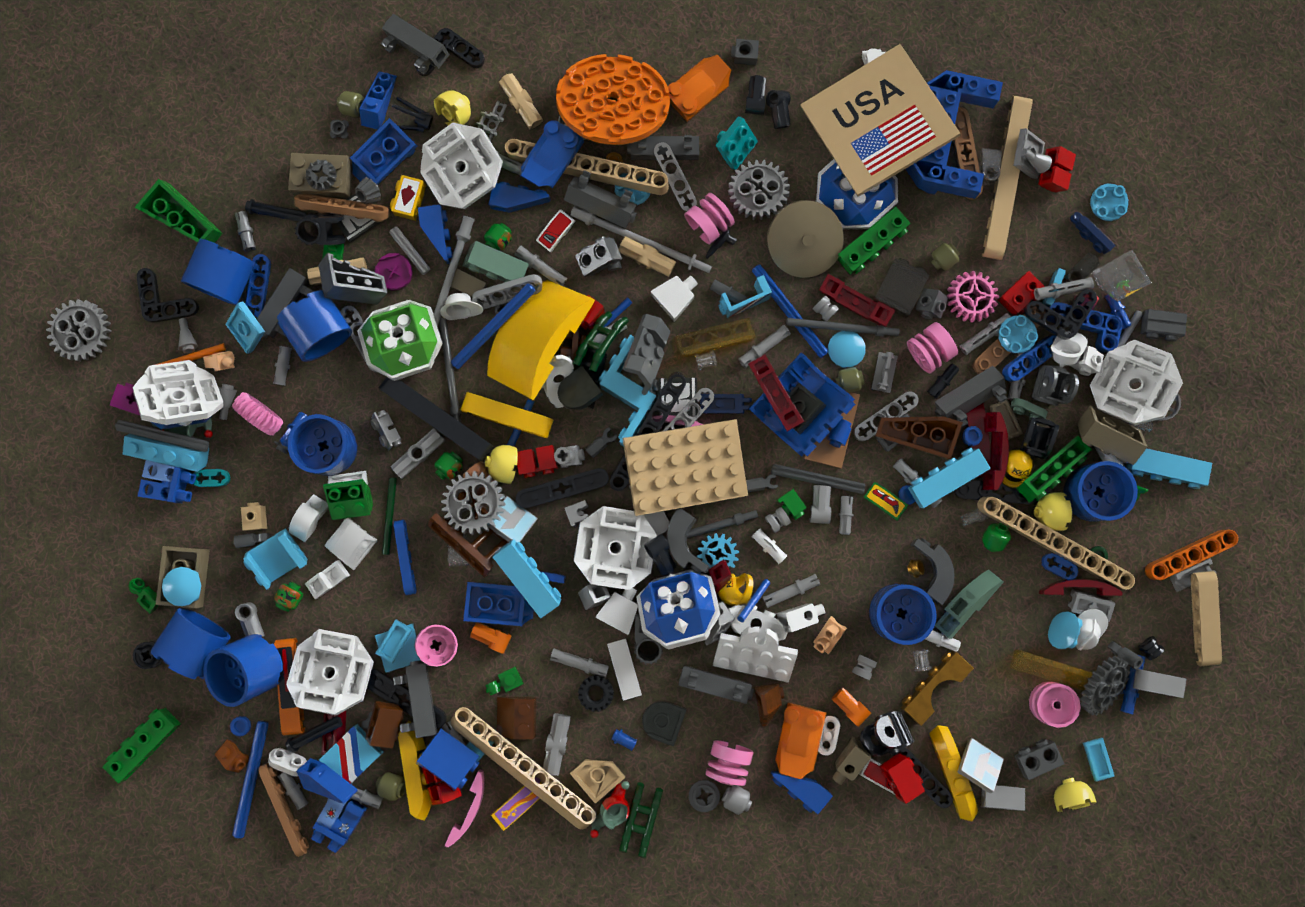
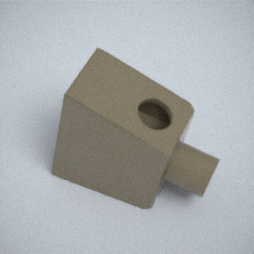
M853 736L835 762L837 771L832 778L840 785L843 784L846 778L853 781L871 759V754L864 749L861 741Z

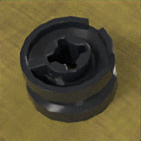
M155 641L143 642L134 649L133 661L139 668L151 669L161 665L163 662L162 658L158 660L151 653ZM148 652L150 653V656H152V658L147 657Z

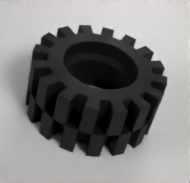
M590 676L580 685L578 698L585 709L599 712L610 705L614 694L613 686L608 679L602 676ZM592 686L601 687L604 692L602 699L598 701L592 700L588 695L589 689Z

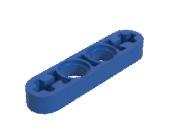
M263 254L256 255L252 260L255 265L249 278L245 303L249 310L250 307L259 309V312L255 310L254 316L257 318L265 307L271 269L270 259ZM263 259L266 265H262L261 271L265 272V274L255 273L256 270L260 272V266L257 263ZM258 277L264 279V283L260 287H256L254 284L255 279ZM256 295L260 296L261 302L258 305H253L252 298Z
M1052 335L1044 338L1030 350L1007 364L1002 371L1005 380L1010 382L1020 380L1051 358L1053 352L1051 347L1048 348L1047 346L1053 344L1057 336ZM1038 349H1041L1043 353L1041 359L1037 356ZM1025 358H1027L1029 361L1028 368H1026L1023 364V360ZM1017 368H1018V370H1016V371L1013 373V376H1012V375H1011V373L1013 372L1012 369H1017Z
M405 520L394 521V532L405 595L416 594L414 571L411 570L410 564L412 563L411 552L408 551L407 545L409 544L406 522Z

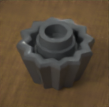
M365 177L355 188L356 196L364 204L381 200L379 187L372 179Z

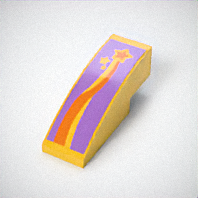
M535 777V781L541 784V780ZM523 786L496 809L491 816L504 831L540 798Z

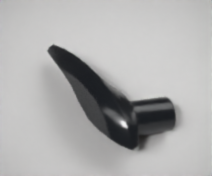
M730 230L723 232L708 250L705 258L708 259L718 248L722 247L725 241L731 245L735 244L737 239L729 235Z

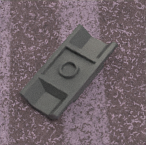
M649 314L642 316L623 366L624 371L637 374L644 383L643 395L648 393L653 380L656 378L664 356L663 349L670 334L669 328L660 317Z

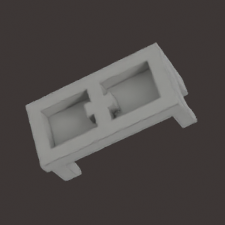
M585 500L565 507L572 527H576L578 523L590 516L580 511L588 507Z
M1211 558L1170 576L1169 578L1176 592L1191 586L1192 573L1207 571L1217 573L1215 570H1211L1209 566L1213 564Z
M1076 589L1071 590L1072 601L1068 602L1071 612L1081 614L1088 609H1098L1106 614L1108 622H1110L1115 603L1111 599Z
M723 601L718 604L721 614L710 630L707 640H705L706 645L719 640L720 634H725L735 620Z
M996 785L992 793L982 789L981 807L1025 811V788Z

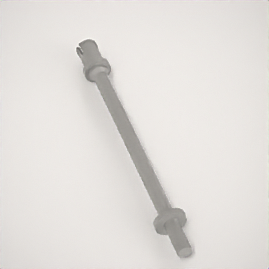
M575 205L571 211V217L584 221L588 226L595 224L623 237L626 236L642 245L652 246L665 255L689 264V270L693 266L710 273L712 266L696 260V254L689 257L598 218L595 214Z
M463 216L459 231L455 234L458 241L434 311L437 327L441 317L440 310L445 305L464 244L471 238L470 232L475 220L468 216Z

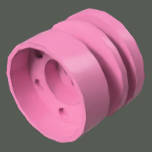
M708 193L705 199L700 200L699 203L702 209L693 206L684 214L693 230H696L699 226L704 233L699 237L709 245L720 236L718 229L725 232L727 231V226L731 227L735 223L727 206L712 193Z
M937 322L925 328L923 335L918 333L915 339L911 338L907 341V347L912 357L929 374L935 371V368L942 366L941 360L948 362L958 355V349L953 338Z
M431 625L419 632L414 646L416 654L421 661L427 665L437 667L445 665L453 659L457 652L458 643L452 630L442 625ZM433 640L441 643V645L438 646V650H435V648H430V646L433 644Z
M714 740L711 755L718 758V761H708V765L712 768H707L705 774L723 784L744 786L746 779L742 776H748V771L741 768V765L751 764L753 751L740 745H736V748L732 749L727 747L728 742Z

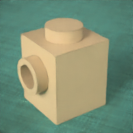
M259 502L247 503V507H241L243 531L267 529L266 506H261Z

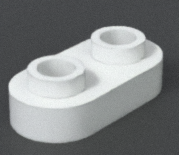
M826 716L818 750L822 755H830L836 749L841 725L835 716ZM828 722L834 723L833 729L827 727ZM824 741H828L830 743L829 748H824Z
M283 748L273 749L269 753L268 763L272 768L292 776H298L296 771L307 762L303 756Z

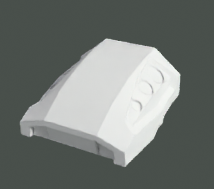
M345 518L340 527L326 542L325 547L346 565L355 570L377 542V539L367 534V531L361 529L351 518Z

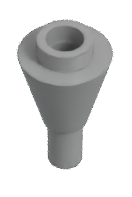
M1026 148L1021 151V155L1029 160L1038 173H1044L1050 168L1052 163L1050 156L1032 153Z
M181 318L179 319L180 335L178 350L183 351V353H192L198 348V345L188 329L187 319Z
M222 384V387H218L223 400V408L220 409L219 419L227 420L228 410L237 390L234 389L233 385Z

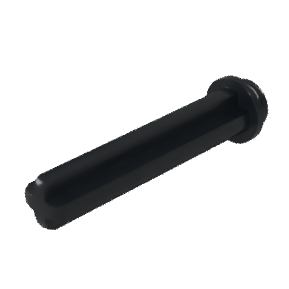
M254 199L247 200L245 205L246 212H249L251 215L256 213L300 221L307 214L305 211L255 202Z
M335 716L296 737L288 738L285 743L289 752H297L300 747L343 725L341 717Z

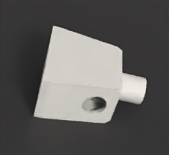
M675 276L653 289L651 296L670 318L676 321L694 299V294L691 290L698 283L692 276H689L683 282L678 276Z
M634 588L630 590L625 589L622 595L614 592L595 618L628 635L638 608V604L632 601L637 590Z
M804 604L776 614L779 621L785 626V630L787 632H794L818 623V617L825 615V609L822 604L816 606Z

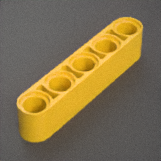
M466 392L460 409L462 412H469L474 416L543 438H548L554 421L549 417Z

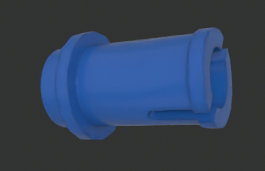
M616 729L611 740L614 741V744L618 743L632 751L637 739L623 733L622 729L620 731Z

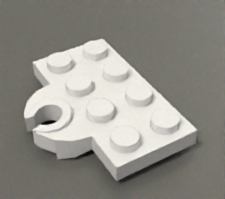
M748 626L743 630L740 637L724 633L720 634L713 666L789 683L798 650L779 646L777 632L767 628L765 632L766 638L760 639L757 637L759 636L760 627L750 628Z

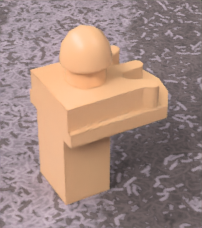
M232 351L203 357L205 368H214L215 371L235 368V357Z

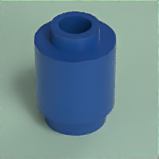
M842 419L833 429L831 428L827 440L830 441L829 444L837 448L845 446L852 430L850 428L852 423Z

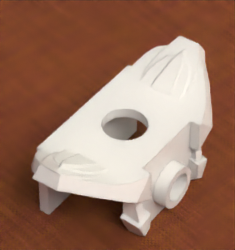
M556 355L549 363L554 368L542 388H544L550 402L556 408H561L564 406L559 401L557 394L561 382L556 383L553 379L556 375H563L564 378L573 372L574 366L570 356Z
M735 605L732 608H728L735 618L731 627L734 632L740 635L748 626L751 628L750 623L752 619L758 618L762 622L758 638H766L765 632L767 628L777 632L779 641L784 640L788 632L785 630V626L779 619L774 618L776 614L764 610V613L757 611V606H755L746 620L739 622L737 617L745 605Z

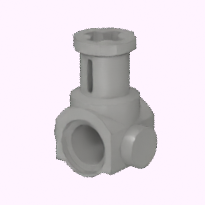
M575 445L558 448L554 453V458L557 464L561 465V468H568V466L582 465V460H585V454L583 449Z

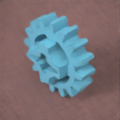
M714 533L713 539L708 535L707 542L701 541L704 546L703 548H698L702 554L697 555V558H702V562L711 568L723 559L729 561L727 563L728 567L735 568L733 561L739 560L735 557L739 550H734L737 544L730 543L731 537L726 540L725 534L718 538L717 533ZM718 541L716 547L712 549L707 548L710 543ZM725 543H726V544L728 545V547L730 548L731 554H729V553H727V552L725 551V549H724ZM719 548L721 553L727 557H719L717 560L715 559L716 556L709 551H717ZM705 554L710 555L712 565L707 562Z

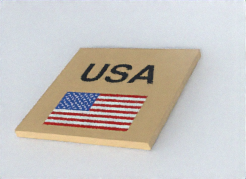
M901 44L800 104L857 197L960 137L959 130Z

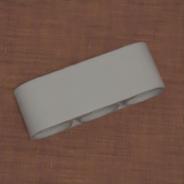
M1137 669L1133 688L1184 698L1187 679Z

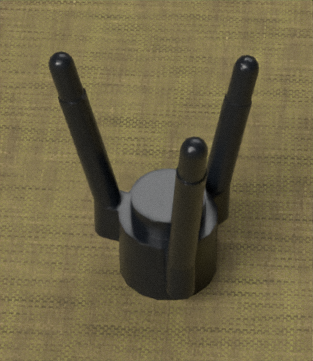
M400 97L396 98L404 105L418 112L415 113L393 104V108L414 116V123L417 124V126L397 125L400 129L416 130L423 133L425 129L430 130L433 115Z

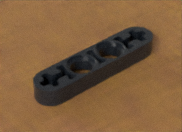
M906 747L900 750L901 752L906 751L905 756H908L910 759L913 758V763L920 766L921 770L918 775L923 780L922 786L925 793L939 807L948 808L953 802L951 793ZM927 779H933L934 787L932 789L924 787V782ZM937 790L944 796L947 794L946 799L948 801L946 803L943 801L939 803L940 797L935 793Z

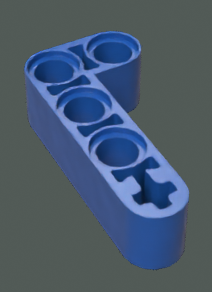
M1055 302L1049 306L1050 309H1055V312L1063 317L1071 307V305ZM1077 309L1073 310L1072 313L1075 314L1076 319H1080L1082 316L1081 312ZM1091 310L1080 329L1098 333L1095 347L1100 353H1108L1117 348L1119 344L1122 320L1115 315ZM1048 315L1046 320L1055 323V318ZM1089 317L1094 319V325L1090 324ZM1108 322L1113 324V330L1108 327ZM1104 340L1109 342V348L1104 346Z

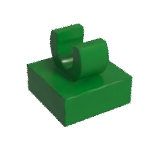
M345 244L324 245L322 259L327 253L333 254V258L343 260Z

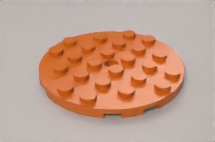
M606 54L591 56L575 63L566 70V74L559 80L556 89V105L564 123L578 135L602 144H629L649 137L665 122L670 107L669 89L663 77L647 63L643 62L641 64L633 61V57L619 54L618 57H606Z

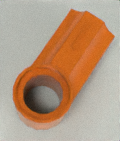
M476 622L470 637L488 645L490 649L504 654L512 635L509 633L505 634L500 629L495 630L485 624Z
M843 687L832 697V700L857 727L871 714L860 701L855 700Z

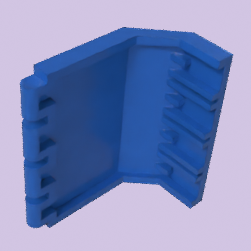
M800 353L778 378L787 394L800 383L826 405L820 414L799 434L793 428L786 431L764 393L749 410L801 457L804 454L808 457L817 447L814 443L817 441L820 444L830 433L828 428L831 427L833 429L844 418L841 414H847L856 404L853 402L855 399L848 392L829 379L803 353Z

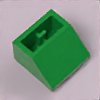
M363 479L323 484L332 520L371 515L373 500L370 488Z

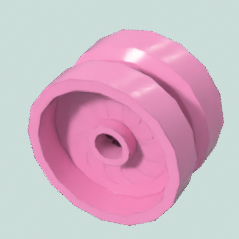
M1053 681L1042 682L1033 689L1029 698L1032 714L1040 722L1056 728L1066 727L1072 724L1079 716L1081 708L1080 699L1069 686Z

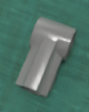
M814 485L813 502L810 507V511H812L811 518L809 519L810 523L830 524L831 486Z
M250 602L237 606L235 616L240 620L245 637L251 634L265 636L257 615V607ZM244 607L250 610L248 617L243 614Z

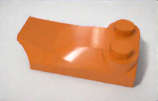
M719 55L704 58L679 80L669 84L670 104L688 122L729 87L731 69Z
M793 703L787 704L775 759L780 774L802 779L805 775L814 771L827 712Z

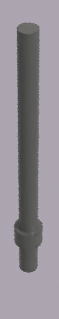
M440 318L439 326L451 407L449 408L450 416H453V418L461 423L460 415L462 411H460L461 406L458 404L454 369L451 363L452 356L447 321L445 318Z
M795 318L786 319V325L870 333L881 337L884 335L899 336V329L887 328L881 325L867 326Z
M754 510L744 514L737 513L734 514V517L691 529L687 539L734 524L737 526L744 524V521L757 518V511Z

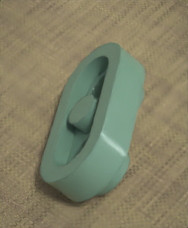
M1013 398L1010 405L1014 413L1027 415L1030 420L1032 417L1046 419L1048 413L1045 409L1019 398Z

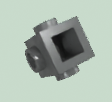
M923 288L916 310L925 319H941L948 297L940 290Z

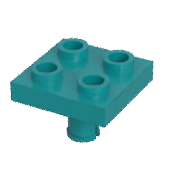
M738 116L726 132H719L716 148L729 167L736 170L755 147L758 140L744 118Z

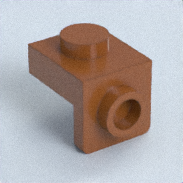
M228 739L215 753V756L226 770L237 773L249 761V755L241 753L238 747Z

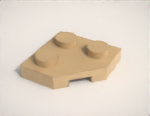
M585 759L570 772L572 777L595 804L625 778V775L613 761Z

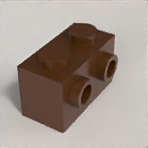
M375 701L365 738L370 746L393 748L394 742L398 740L399 723H402L404 712L398 704Z

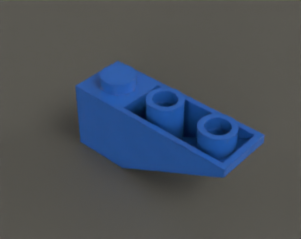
M378 72L359 108L361 126L377 130L382 126L396 81V75Z
M501 181L496 183L495 188L492 189L489 206L491 209L510 213L550 202V195L544 190L537 189L532 191L525 186L518 185V187H513L509 183Z
M440 204L418 207L420 227L446 263L450 264L448 259L453 256L451 247H446L445 240H450V232L448 228L444 229L445 222L448 221L447 211L443 210Z
M312 758L296 771L304 789L342 804L358 791L357 788L326 764Z
M773 770L771 772L772 780L779 787L784 785L789 789L787 793L793 799L797 800L799 798L803 801L802 806L810 813L814 811L819 814L833 797L816 780L804 777L798 779Z

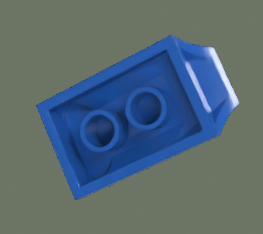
M389 118L350 157L353 165L352 174L360 182L367 177L378 185L405 158L414 154L417 145Z
M552 120L547 122L543 134L522 164L520 176L538 187L547 185L553 188L583 145V138L558 121Z
M467 582L463 621L523 626L528 620L533 619L534 609L515 586Z

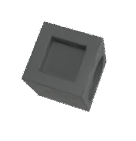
M736 39V45L732 46L731 57H734V64L756 65L759 41ZM746 50L749 52V54L743 55L740 53V51Z

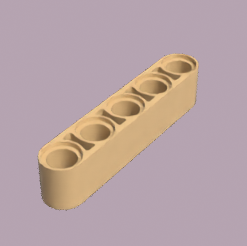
M1214 571L1192 573L1191 596L1195 653L1198 655V661L1196 662L1198 666L1219 665L1222 662L1218 578Z

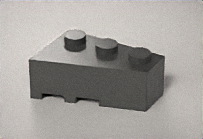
M327 253L318 265L325 298L378 305L387 294L384 276L363 267L361 269L354 267L347 260L342 262L335 259L333 254Z

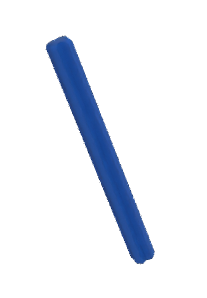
M760 264L752 269L753 274L757 278L762 275L765 276L772 291L771 297L788 318L803 319ZM795 326L820 358L828 353L826 347L811 328Z
M529 283L526 284L451 360L452 365L460 369L535 293V288Z
M258 721L232 833L234 838H243L269 725L265 721Z

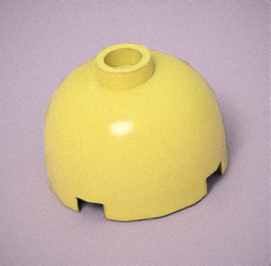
M451 90L441 93L434 99L436 113L438 116L442 114L449 121L446 122L447 125H450L452 122L465 125L471 116L469 99L465 95Z
M501 445L495 447L491 451L490 456H486L485 467L488 468V473L493 480L505 484L512 483L516 472L513 469L514 465H517V448L510 445Z
M1054 492L1043 496L1034 509L1037 521L1054 531L1067 530L1068 527L1065 526L1067 523H1071L1072 520L1070 500H1066L1064 497L1067 495L1061 492Z
M1074 778L1063 780V785L1055 790L1054 802L1057 812H1063L1062 808L1069 807V809L1074 810L1090 806L1089 801L1093 804L1096 803L1092 789L1082 781H1075Z

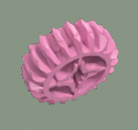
M975 271L970 272V275L964 272L963 276L958 275L956 280L951 282L952 287L947 289L951 294L946 296L948 299H952V301L948 302L947 305L954 306L950 310L952 313L956 310L958 311L956 318L964 315L963 321H966L969 317L970 323H973L975 318L980 322L982 318L986 319L989 317V313L992 314L994 312L993 307L998 305L994 300H997L999 295L994 294L998 291V288H992L994 281L990 283L987 281L989 276L982 278V272H979L977 276ZM965 283H969L968 291L959 294L960 287ZM978 285H980L985 292H981L978 289ZM973 293L976 299L972 300L969 295ZM986 300L984 308L976 311L978 302ZM960 301H964L967 304L968 309L965 308Z
M242 392L234 400L235 402L232 404L233 409L253 426L268 435H274L280 430L283 420L253 396Z

